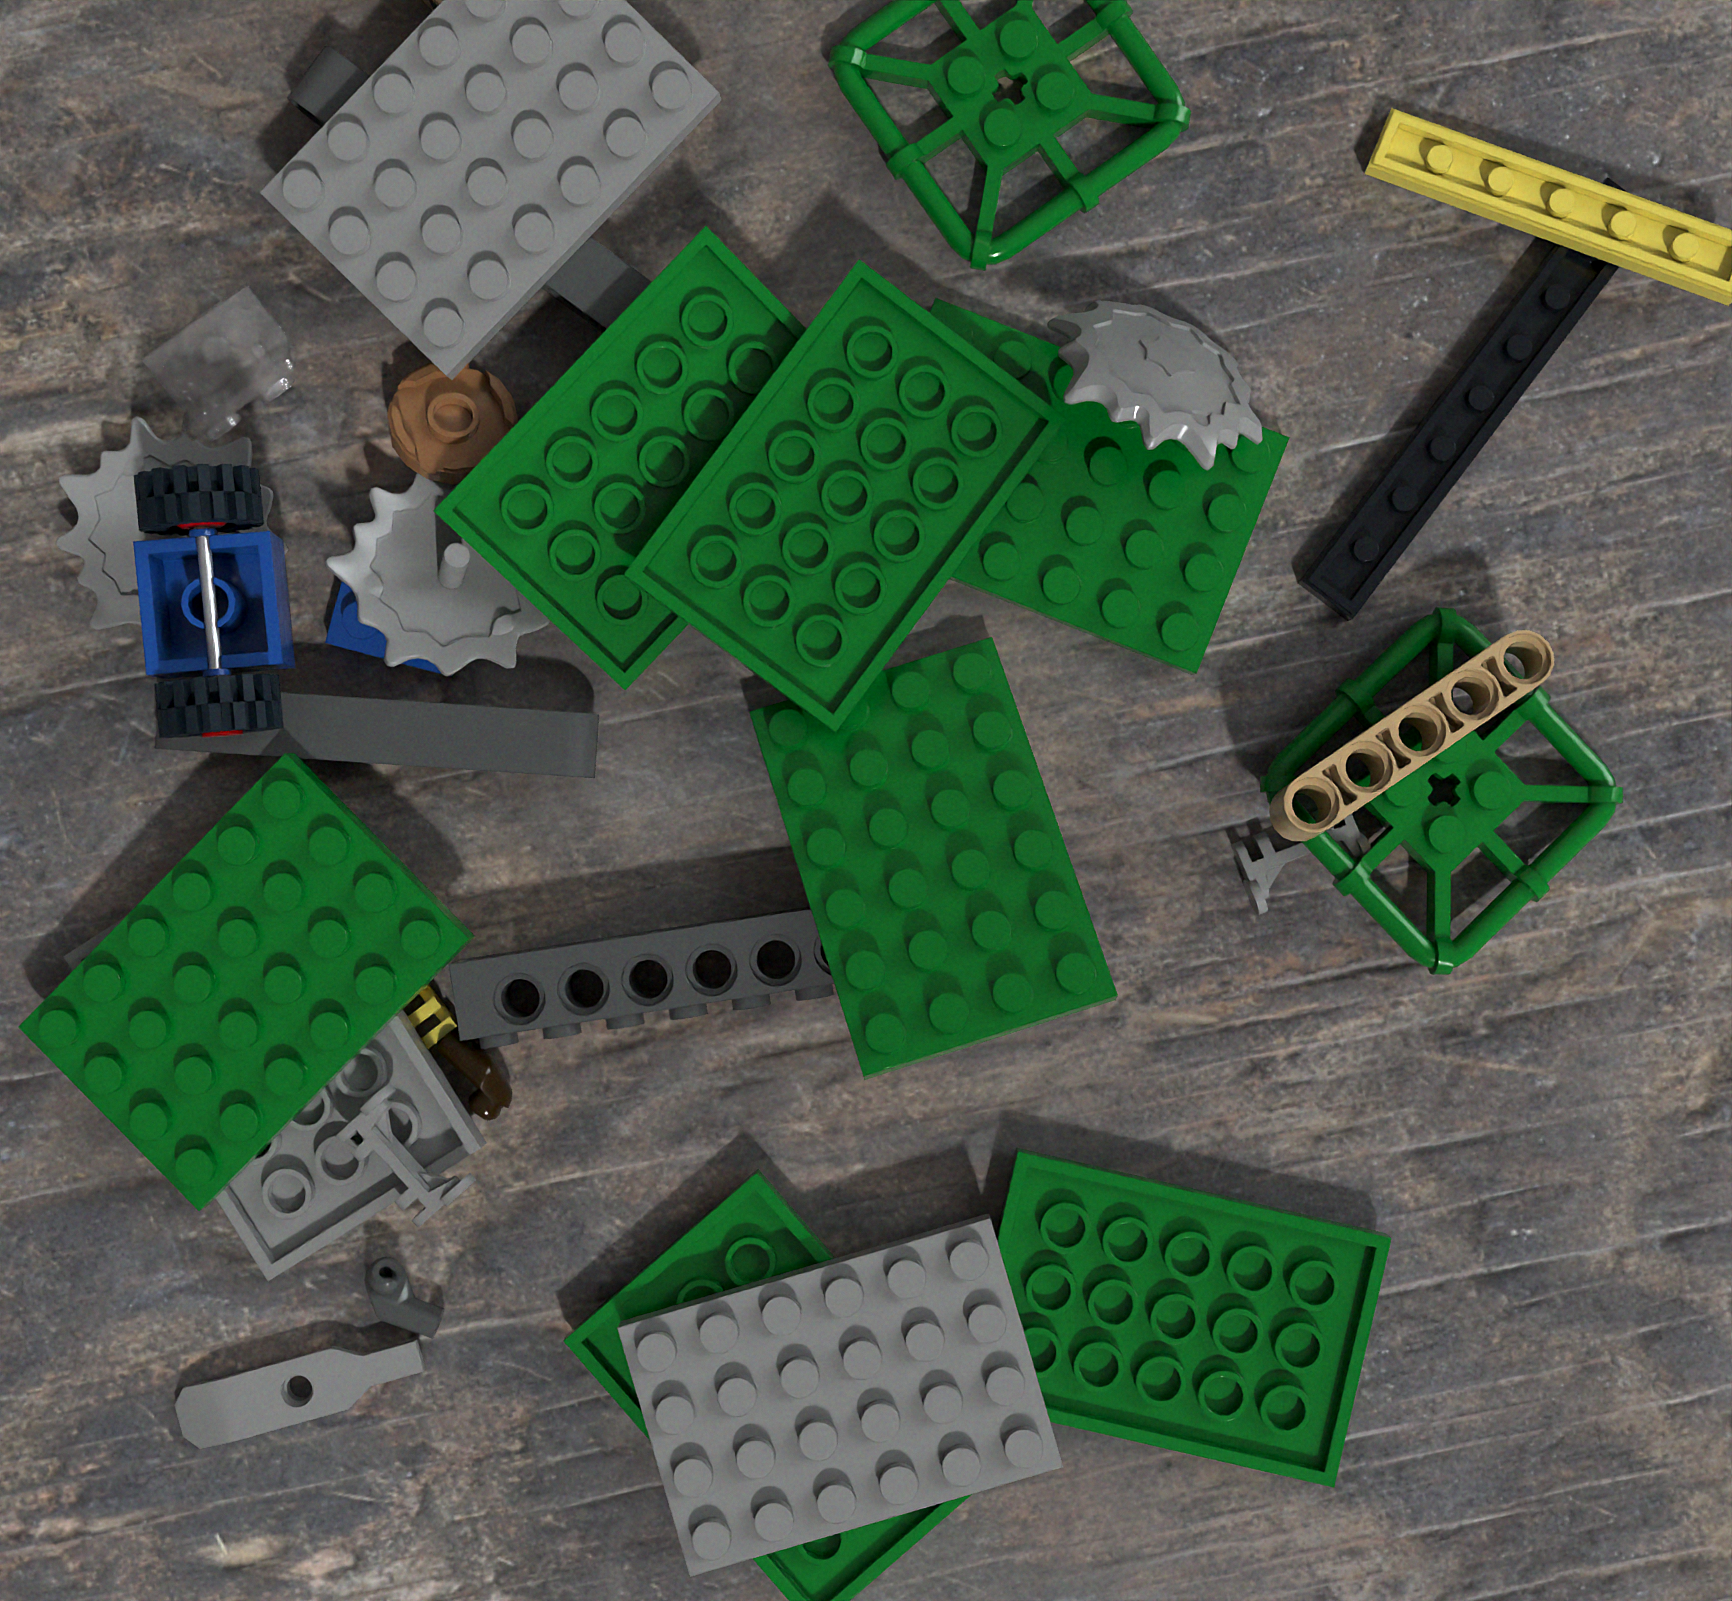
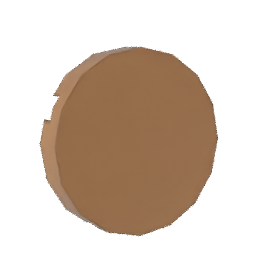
M433 362L427 363L408 373L399 383L398 391L392 397V401L390 400L387 413L392 447L405 465L426 479L452 485L459 484L518 422L513 397L499 378L486 370L484 375L478 370L470 369L469 363L453 380L448 378Z

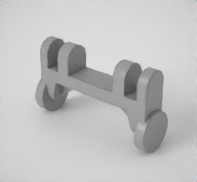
M1318 810L1310 813L1316 821L1319 816ZM1352 814L1340 821V828L1334 830V827L1326 830L1353 860L1371 848L1367 838L1359 832ZM1265 831L1252 836V841L1260 858L1257 861H1251L1248 851L1241 840L1231 844L1245 879L1243 880L1245 891L1257 915L1268 912L1265 899L1269 897V888L1284 864L1312 854L1303 843L1275 853Z
M389 1083L359 1109L361 1113L342 1129L336 1137L344 1143L358 1132L365 1139L351 1152L359 1162H362L374 1150L408 1187L395 1200V1203L404 1211L418 1198L425 1206L412 1220L419 1228L444 1204L447 1207L476 1181V1178L469 1173L460 1181L457 1176L446 1178L427 1173L391 1132L388 1111L392 1104L388 1099L396 1092V1089Z

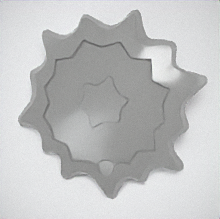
M1100 300L1091 303L1085 308L1084 312L1059 315L1047 322V327L1050 330L1061 333L1070 339L1069 343L1058 350V356L1073 369V377L1063 395L1064 403L1098 402L1107 409L1112 422L1135 421L1140 426L1143 445L1147 450L1155 449L1160 443L1168 439L1178 440L1186 446L1200 466L1208 471L1214 466L1218 444L1222 443L1228 448L1234 449L1237 446L1239 434H1242L1257 445L1262 441V425L1248 404L1251 389L1238 371L1239 363L1195 326L1167 316L1146 305H1131Z
M137 416L131 420L130 443L126 448L119 451L106 450L101 452L100 468L95 473L89 475L64 474L59 477V484L76 507L79 517L77 524L72 530L57 538L56 545L60 550L78 555L84 560V566L77 577L78 583L91 589L97 596V606L90 619L91 628L100 630L127 623L141 626L133 541L189 537V535L179 536V534H147L139 531L134 475H138V472L151 471V469L159 467L171 469L172 466L176 465L192 467L197 466V464H209V466L232 464V467L245 465L251 468L253 452L252 444L248 437L239 438L217 448L205 446L190 433H184L174 440L164 442L156 437L144 419ZM260 484L264 517L263 526L253 527L250 530H236V532L231 533L218 532V535L271 531L267 526V518L272 506L273 491ZM284 543V553L286 554L289 549Z
M417 472L412 485L406 492L400 494L391 493L379 487L370 489L369 498L375 513L374 520L355 524L352 528L355 539L354 549L345 555L328 557L325 561L326 567L354 592L357 601L358 621L374 627L384 634L387 641L384 662L387 666L395 667L410 659L420 658L436 665L445 676L456 673L476 659H486L506 669L515 668L519 637L547 626L550 620L433 511L458 484L452 485L429 480Z

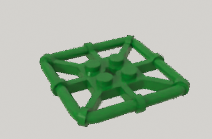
M892 0L852 28L840 41L839 45L831 47L828 66L834 71V76L841 92L888 157L887 169L895 180H904L948 245L962 259L971 262L970 269L985 271L986 265H996L1012 258L1080 210L1084 214L1099 204L1098 197L1165 151L1179 137L1181 132L1188 130L1191 110L1185 107V101L1177 84L1130 17L1133 14V10L1126 0H1086L1096 17L1058 44L1032 9L1033 0H1017L1016 6L981 30H979L959 0ZM933 4L936 5L961 41L960 45L931 65L867 54L865 52ZM1110 35L1158 104L1154 105L1092 94L1070 62ZM1007 77L1010 80L1018 79L1021 81L1023 87L1021 88L1020 95L1023 101L1016 105L1009 98L998 102L993 96L999 87L998 79ZM863 78L927 89L948 118V121L918 142L909 144ZM1086 117L1151 129L1086 175L1077 170L1056 140V138ZM960 138H962L986 173L975 236L969 231L923 165ZM1038 152L1064 190L1005 232L991 239L1002 176Z
M1436 607L1432 614L1426 615L1413 623L1355 680L1347 678L1336 688L1335 694L1337 697L1277 754L1268 767L1267 776H1260V793L1266 794L1267 801L1271 805L1273 797L1283 787L1297 778V776H1293L1295 772L1353 716L1366 730L1386 717L1374 705L1372 698L1428 644L1430 687L1453 671L1454 642L1470 659L1492 645V643L1475 625L1462 616H1458L1454 608ZM1504 657V665L1507 671L1512 676L1523 679L1524 677ZM1540 685L1512 703L1513 706L1481 737L1473 730L1366 803L1364 806L1384 826L1385 830L1370 844L1371 848L1358 858L1353 860L1326 831L1312 839L1301 841L1335 877L1332 883L1333 886L1343 896L1351 894L1403 951L1416 962L1427 967L1432 975L1451 974L1453 968L1472 958L1530 900L1538 902L1550 890L1547 883L1607 825L1615 813L1616 805L1623 804V787L1616 786L1615 778L1607 765L1548 704L1551 696ZM1452 689V691H1451L1452 701H1453V689ZM1528 720L1578 772L1589 787L1525 785L1495 754V751ZM1414 726L1404 735L1399 731V737L1406 747L1415 751L1421 750L1422 737ZM1369 769L1358 779L1350 780L1358 786L1368 787L1371 781ZM1431 775L1438 779L1448 777L1452 782L1453 788L1451 793L1454 797L1450 804L1441 801L1433 805L1427 797L1433 790L1428 782ZM1295 793L1294 795H1305V794H1303V793ZM1293 797L1292 808L1295 815L1301 821L1315 824L1316 820ZM1522 802L1589 804L1586 810L1529 866L1524 864L1494 832ZM1399 844L1427 872L1426 937L1369 877L1372 871ZM1478 847L1511 883L1451 940V872Z

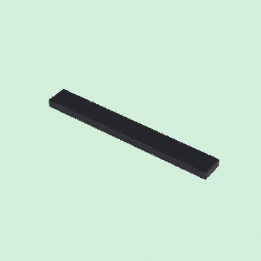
M1606 178L1602 182V184L1625 191L1610 178ZM1555 243L1298 584L1345 620H1352L1593 303L1619 266Z

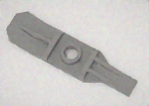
M418 1339L364 1353L330 1346L228 1376L189 1384L183 1387L174 1406L183 1437L199 1449L242 1440L348 1410L371 1386L421 1373L426 1368ZM303 1376L310 1381L312 1392L309 1396L298 1397L292 1393L290 1381L293 1377Z

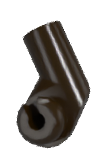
M458 1028L449 1032L440 1042L438 1052L478 1088L469 1096L468 1104L470 1109L484 1120L496 1119L500 1115L501 1109L503 1107L509 1108L513 1093L511 1086L492 1056L484 1049H480L479 1044L473 1039L460 1041Z

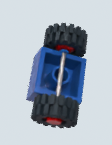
M197 464V466L192 467L176 465L172 466L171 469L159 467L153 468L151 471L138 472V475H134L139 531L147 534L158 533V535H189V537L133 541L146 675L161 679L195 677L193 679H177L154 684L159 738L225 737L284 728L279 675L240 674L232 676L231 674L296 668L283 540L271 531L218 535V532L231 533L236 532V530H250L253 527L263 526L264 517L258 469L249 468V466L245 465L232 467V464H219L217 466Z

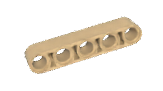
M1517 630L1505 635L1283 787L1273 797L1269 807L1270 820L1274 829L1288 840L1307 841L1342 821L1542 684L1551 675L1554 666V653L1549 642L1540 634L1530 630ZM1505 653L1516 656L1522 662L1525 673L1523 679L1514 677L1507 671L1504 665ZM1453 688L1462 689L1470 695L1474 708L1472 715L1462 713L1455 707L1451 696ZM1400 723L1413 725L1420 732L1422 737L1420 751L1412 750L1402 743L1399 737ZM1348 758L1361 760L1368 767L1371 778L1368 787L1358 786L1349 779L1346 773V761ZM1295 793L1308 795L1316 802L1319 816L1315 824L1301 821L1295 815L1292 808V799Z

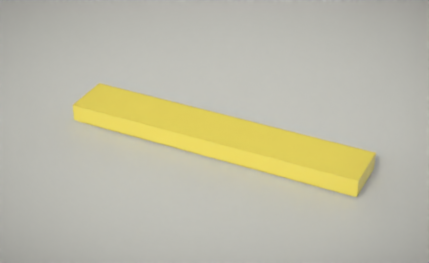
M1391 108L1365 171L1366 175L1729 306L1732 303L1731 229Z

